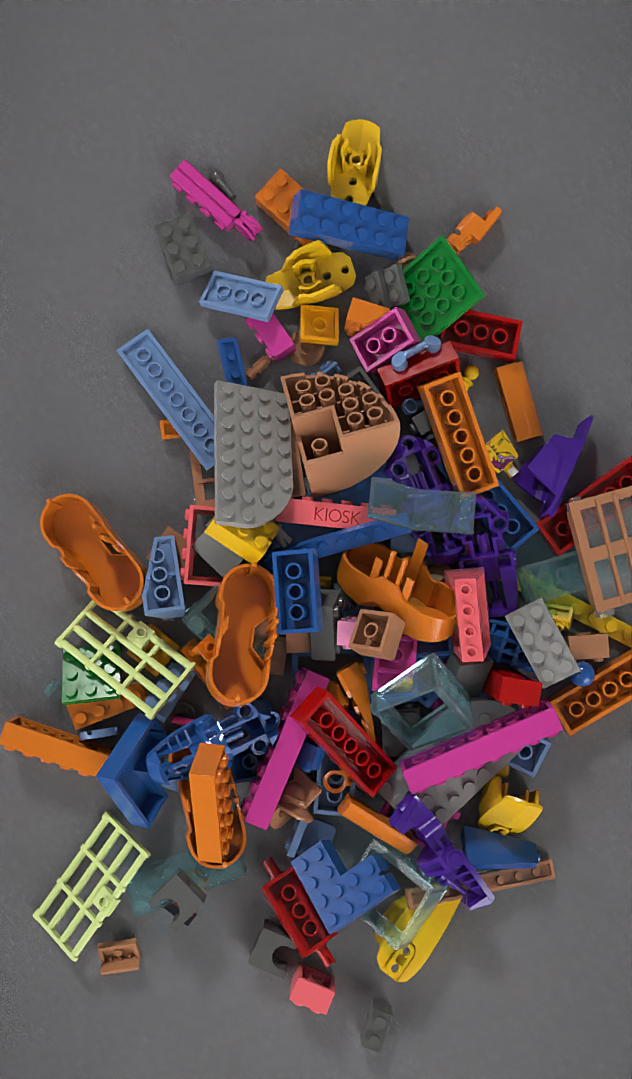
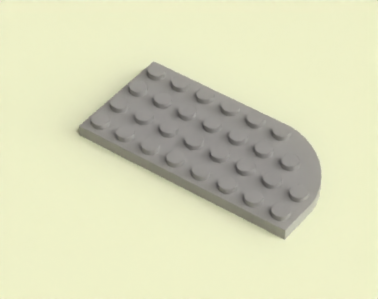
M216 380L214 383L215 524L240 528L259 527L275 519L288 504L293 491L290 412L285 393Z
M486 698L467 700L451 707L394 762L398 767L378 793L396 810V805L410 791L402 773L400 760L517 711V709L513 706L501 705L494 699ZM519 752L505 754L498 761L486 762L479 769H470L465 771V774L461 777H451L442 785H432L425 792L414 794L443 825Z

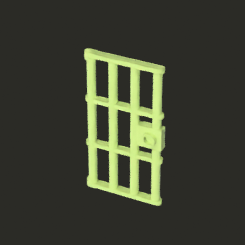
M92 600L56 639L54 644L59 648H64L83 663L87 670L93 671L117 690L116 693L118 695L122 694L146 713L145 716L153 720L197 664L195 662L191 663L165 643V639L157 637L154 630L141 620L139 622L135 620L132 614L112 611L124 620L115 629L92 611L97 605ZM86 616L111 635L104 644L79 626ZM128 625L132 626L133 630L127 637L121 634ZM73 631L98 650L91 659L66 641ZM115 640H118L142 659L135 669L109 649ZM151 641L155 646L147 654L143 649ZM159 649L186 668L179 678L153 658ZM102 655H105L129 674L122 684L95 664ZM147 664L173 683L167 693L140 673ZM134 679L161 699L153 709L127 689Z
M107 810L102 815V820L85 844L81 845V850L62 877L58 878L57 884L41 907L37 908L33 914V917L74 962L78 960V955L97 928L102 926L104 918L110 916L121 901L119 899L120 895L127 890V885L146 858L151 856V853ZM110 822L116 829L96 856L90 849ZM122 834L128 841L108 868L102 861ZM134 846L140 852V855L120 881L114 874ZM87 855L93 862L72 890L67 881ZM99 868L104 873V876L84 903L78 895L96 869ZM110 880L116 886L114 892L106 886ZM63 889L68 897L49 923L44 914ZM73 902H75L80 910L62 936H60L55 928ZM93 904L100 911L97 916L90 909ZM87 915L92 923L74 949H72L67 944V941L84 916Z

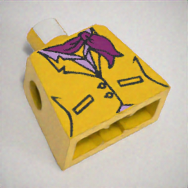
M502 430L485 445L495 474L497 475L503 470L511 478L519 472L512 463L519 456L506 433Z

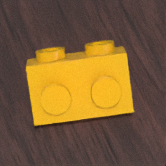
M545 603L559 630L570 631L575 613L574 607Z

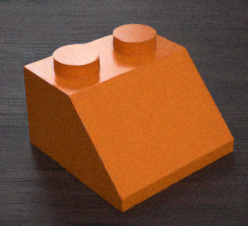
M353 297L347 314L344 333H347L350 337L355 336L388 313L390 309Z

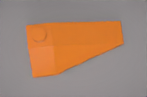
M357 660L337 669L336 675L348 698L351 699V703L357 715H359L367 734L375 742L367 681L364 675L367 671L363 663L358 664Z

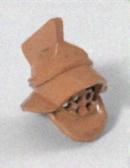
M294 768L293 780L287 781L269 823L274 830L281 828L292 817L306 823L313 821V816L308 807L321 794L322 789L300 768Z

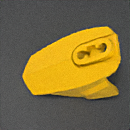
M364 119L348 121L344 125L342 134H337L332 140L327 163L331 197L345 201L351 197L353 203L367 206L371 194L376 187L382 154L380 127L375 123ZM350 182H355L356 184H355V185H350L349 183H350Z
M316 240L294 250L286 258L282 269L267 276L265 282L282 285L284 289L275 308L278 311L300 307L301 304L310 305L335 297L354 286L356 273L351 258L343 252L332 253L323 241ZM348 269L349 272L344 274L342 273V270ZM325 275H330L331 278L328 279V280H325V279H324V276H325Z
M493 777L481 790L478 806L480 813L478 826L482 830L506 836H513L523 832L533 824L542 812L543 806L539 805V790L533 792L526 790L525 795L516 798L507 795L508 783L501 784L502 778Z

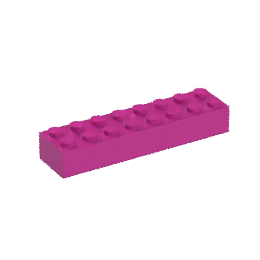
M304 666L301 670L298 669L294 678L296 681L294 688L291 687L287 694V699H289L287 705L283 706L279 713L281 719L278 724L276 741L273 745L269 743V749L264 753L266 755L263 761H259L256 768L258 774L255 780H251L248 787L250 793L247 798L244 797L240 806L245 822L265 830L269 826L307 735L290 715L316 686L325 690L330 680L325 675Z
M545 698L540 700L539 707L532 706L531 709L521 708L400 760L402 773L411 793L420 794L432 785L439 786L444 784L451 777H461L465 774V771L479 769L486 762H495L500 760L505 754L517 753L526 745H536L540 742V739L554 737L559 734V731L563 730V727L554 707Z

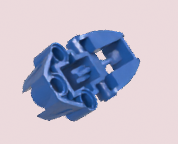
M255 699L247 704V709L240 712L242 706L233 707V710L227 712V717L216 722L211 714L200 716L198 719L187 723L171 733L147 754L146 763L149 775L155 783L164 785L189 779V771L200 743L224 745L225 755H228L226 769H229L233 764L232 756L248 748H251L255 754L262 755L269 749V742L273 745L276 741L280 716L274 710L272 703L263 699ZM257 717L261 727L249 732L248 737L242 739L244 733L240 725ZM262 740L259 745L254 746L256 741ZM189 747L192 753L183 757L182 761L171 764V762L161 763L159 757Z

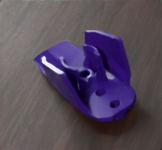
M591 414L578 424L573 438L556 434L552 435L544 446L540 445L518 470L519 472L512 477V481L522 490L542 503L540 516L545 517L548 515L553 517L557 512L566 493V485L587 438L594 415Z

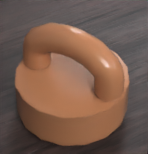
M405 252L404 256L398 258V264H401L402 269H404L416 256L411 252Z

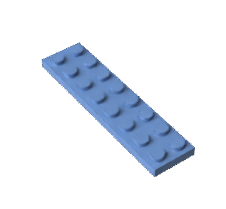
M146 329L116 351L204 469L209 472L215 467L214 415L151 332Z

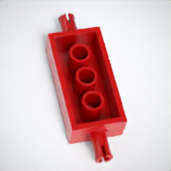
M273 857L268 858L262 865L267 870L271 879L270 882L260 888L300 956L305 958L312 952H317L325 968H327L336 959H334L326 944L338 933L329 934L293 866L283 872L280 871Z

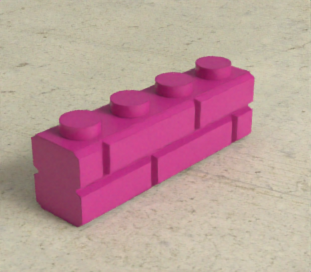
M186 159L170 174L173 188L178 192L182 190L186 194L185 198L192 205L196 203L200 207V212L206 218L210 216L214 219L213 223L219 230L225 229L229 232L234 227L233 221L236 218H240L242 210Z

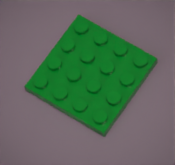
M441 235L403 269L410 302L398 308L406 311L421 341H424L425 337L429 335L437 337L485 297L486 294L446 237Z

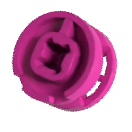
M242 211L240 218H236L233 221V225L246 239L252 242L256 238L255 235L260 234L263 229L255 218L251 215L248 216L246 211Z

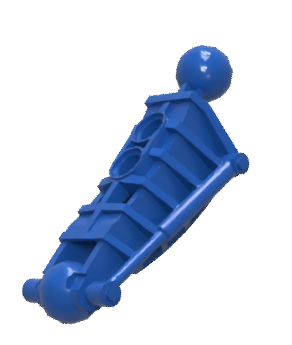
M489 618V622L492 624V627L490 626L492 645L487 654L490 658L501 665L534 672L509 623ZM506 642L517 644L516 649L505 647ZM577 662L581 671L570 676L572 682L582 687L590 685L595 678L593 667L587 662Z

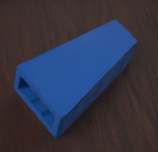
M463 826L461 830L463 854L475 870L535 868L538 862H540V852L536 850V843L470 826Z

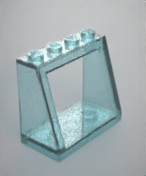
M435 653L427 655L371 694L372 704H370V709L373 715H376L382 724L386 725L391 733L397 736L401 744L405 745L410 751L475 728L470 695ZM432 691H435L445 703L413 726L393 707Z
M373 838L360 862L373 854L380 853L384 860L386 858L426 892L403 933L375 908L359 917L362 922L368 923L372 927L375 934L387 940V944L391 948L403 949L414 938L450 886H442L440 881H436L434 877H427L416 864L417 857L412 853L405 855L379 838Z

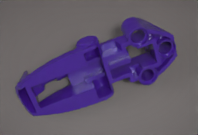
M407 435L398 439L393 453L387 460V466L384 471L385 476L389 480H396L398 486L403 487L407 499L400 501L399 509L401 513L407 512L412 526L411 535L416 543L420 538L429 544L425 554L426 557L435 565L451 564L459 559L463 550L461 539H457L451 534V526L457 516L452 501L455 497L453 487L447 482L441 484L434 465L439 463L442 458L440 450L436 447H431L433 444L429 441ZM404 441L408 443V449L406 446L403 445ZM415 453L419 465L421 464L424 467L425 472L420 471L411 475L405 456ZM428 453L432 455V461L428 459ZM394 466H396L399 470L398 475H396L393 472ZM437 524L438 531L442 533L444 540L441 544L442 551L436 553L429 525Z
M477 494L462 504L451 526V534L457 539H462L467 554L459 556L458 566L459 569L484 567L485 580L489 581L494 598H491V604H488L489 618L506 620L505 615L516 610L518 599L517 553L514 548H506L503 538V532L509 526L510 516L507 511L499 509L498 504L490 497L484 498L482 495ZM479 503L481 508H474L471 504ZM488 517L489 527L492 530V541L489 540L488 532L481 531L476 534L478 545H476L471 519ZM501 518L505 523L499 524L495 520ZM461 524L465 527V529L460 530L456 527V525ZM499 579H502L506 602H504L503 597H499Z
M408 791L402 801L396 805L397 808L388 822L393 828L396 827L402 835L410 829L414 830L425 844L417 858L416 864L427 877H434L436 881H440L442 886L449 885L454 890L457 889L461 892L462 899L460 901L467 911L489 906L495 897L463 852L452 846L453 842L445 833L439 820L415 794ZM460 881L470 889L466 890L462 887Z

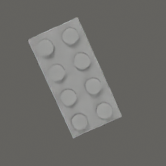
M542 597L505 615L537 678L543 683V689L581 671Z

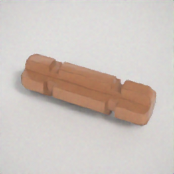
M265 353L266 356L263 355L252 365V369L249 368L245 371L246 376L250 380H254L257 377V373L263 372L271 364L270 362L275 361V359H270L267 353Z

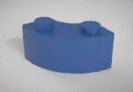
M305 737L295 762L300 764L299 768L303 771L319 770L325 752L310 737Z

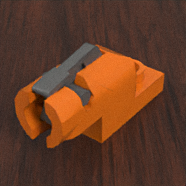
M496 206L493 211L489 210L483 219L474 212L466 215L464 218H457L446 239L457 254L470 243L477 246L498 220L503 210Z

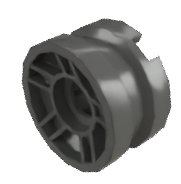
M181 700L178 701L169 715L170 723L173 715L181 717V711L186 713L185 718L195 720L197 718V711L192 702ZM171 723L174 727H176V728H178V729L181 728L182 726H184V725H179V724Z

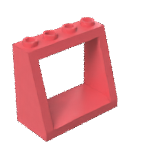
M190 505V509L185 511V521L189 522L188 529L184 528L183 540H187V546L182 548V560H185V568H181L180 578L184 580L183 584L220 586L223 578L192 576L194 549L192 545L195 543L194 538L196 537L197 514L215 516V507Z
M484 567L445 570V584L454 589L458 623L454 634L451 636L453 651L462 662L484 661L492 645Z

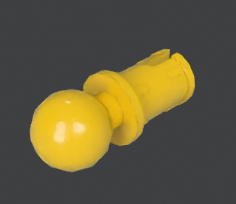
M473 365L465 368V377H462L467 391L469 387L473 386L471 380H475L479 375L478 368Z

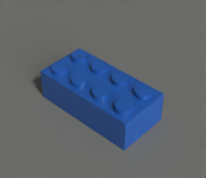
M301 549L272 552L276 608H278L277 619H279L277 624L278 635L323 631L318 550Z

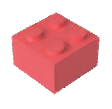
M299 962L290 983L289 1000H292L297 1006L304 1005L310 1008L314 1013L326 1015L335 995V977Z

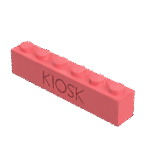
M291 495L288 504L275 518V521L346 529L396 515V510H392L390 505H380V508H373L370 503H360V506H354L351 501H341V504H335L332 499H321V502L313 501V497L302 496V500L294 499V495Z

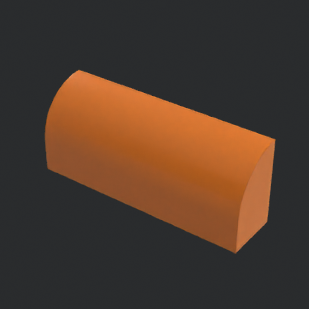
M515 362L497 367L493 372L514 444L543 436L523 362Z
M349 793L346 794L337 808L340 815L405 855L412 852L418 845L412 832L408 830L402 835L396 827L393 828L389 824L388 817Z

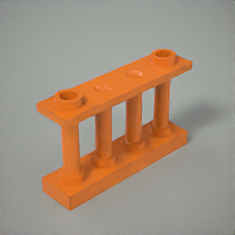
M208 634L200 643L195 638L190 639L178 651L191 663L195 662L197 664L194 672L205 685L206 667L213 656L215 641L211 634ZM222 704L226 710L231 708L230 706Z

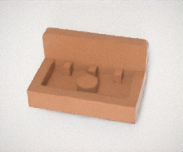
M137 938L98 943L97 950L101 960V975L139 970L141 952Z

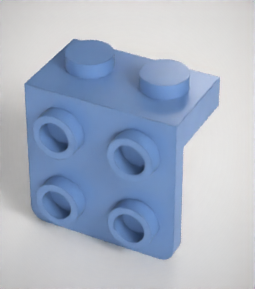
M313 818L311 823L295 819L292 827L294 833L292 837H288L285 845L287 856L294 858L295 854L301 855L322 840L330 839L332 842L336 832L335 826Z

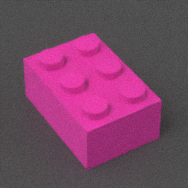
M398 307L393 308L349 339L365 371L372 374H377V369L392 364V358L397 352H404L422 342L406 311Z

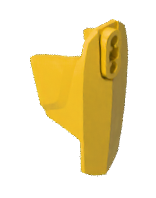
M429 877L423 885L439 881H436L434 877ZM406 895L395 900L373 927L375 939L380 945L377 954L379 968L396 982H406L413 977L424 965L437 945L461 899L412 910L408 909ZM408 947V953L403 954V949ZM397 964L396 971H392L391 967Z

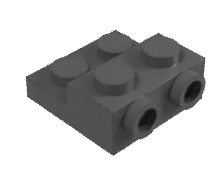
M394 264L383 271H376L364 278V290L369 295L370 303L389 308L391 311L395 307H400L410 302L401 264Z

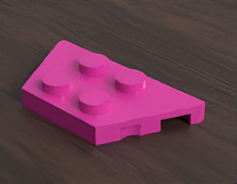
M402 633L394 661L375 658L371 691L414 678L418 640Z

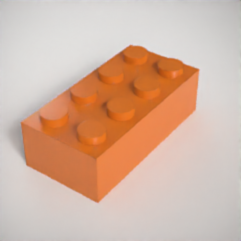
M280 168L255 195V202L260 209L289 233L293 196L301 189H305ZM292 236L302 246L313 242V240Z

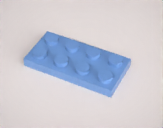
M214 271L199 303L202 307L269 322L284 289L282 285Z

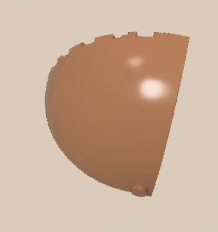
M317 372V375L297 373L280 377L313 498L344 490L363 481L376 472L391 456L400 436V421L392 406L385 402L380 393L376 394L371 390L370 386L361 381L354 382L349 380V377L339 374L328 376L323 374V372Z

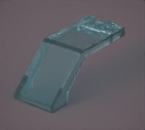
M372 477L368 518L410 530L473 534L476 493L416 489L393 482L392 478Z

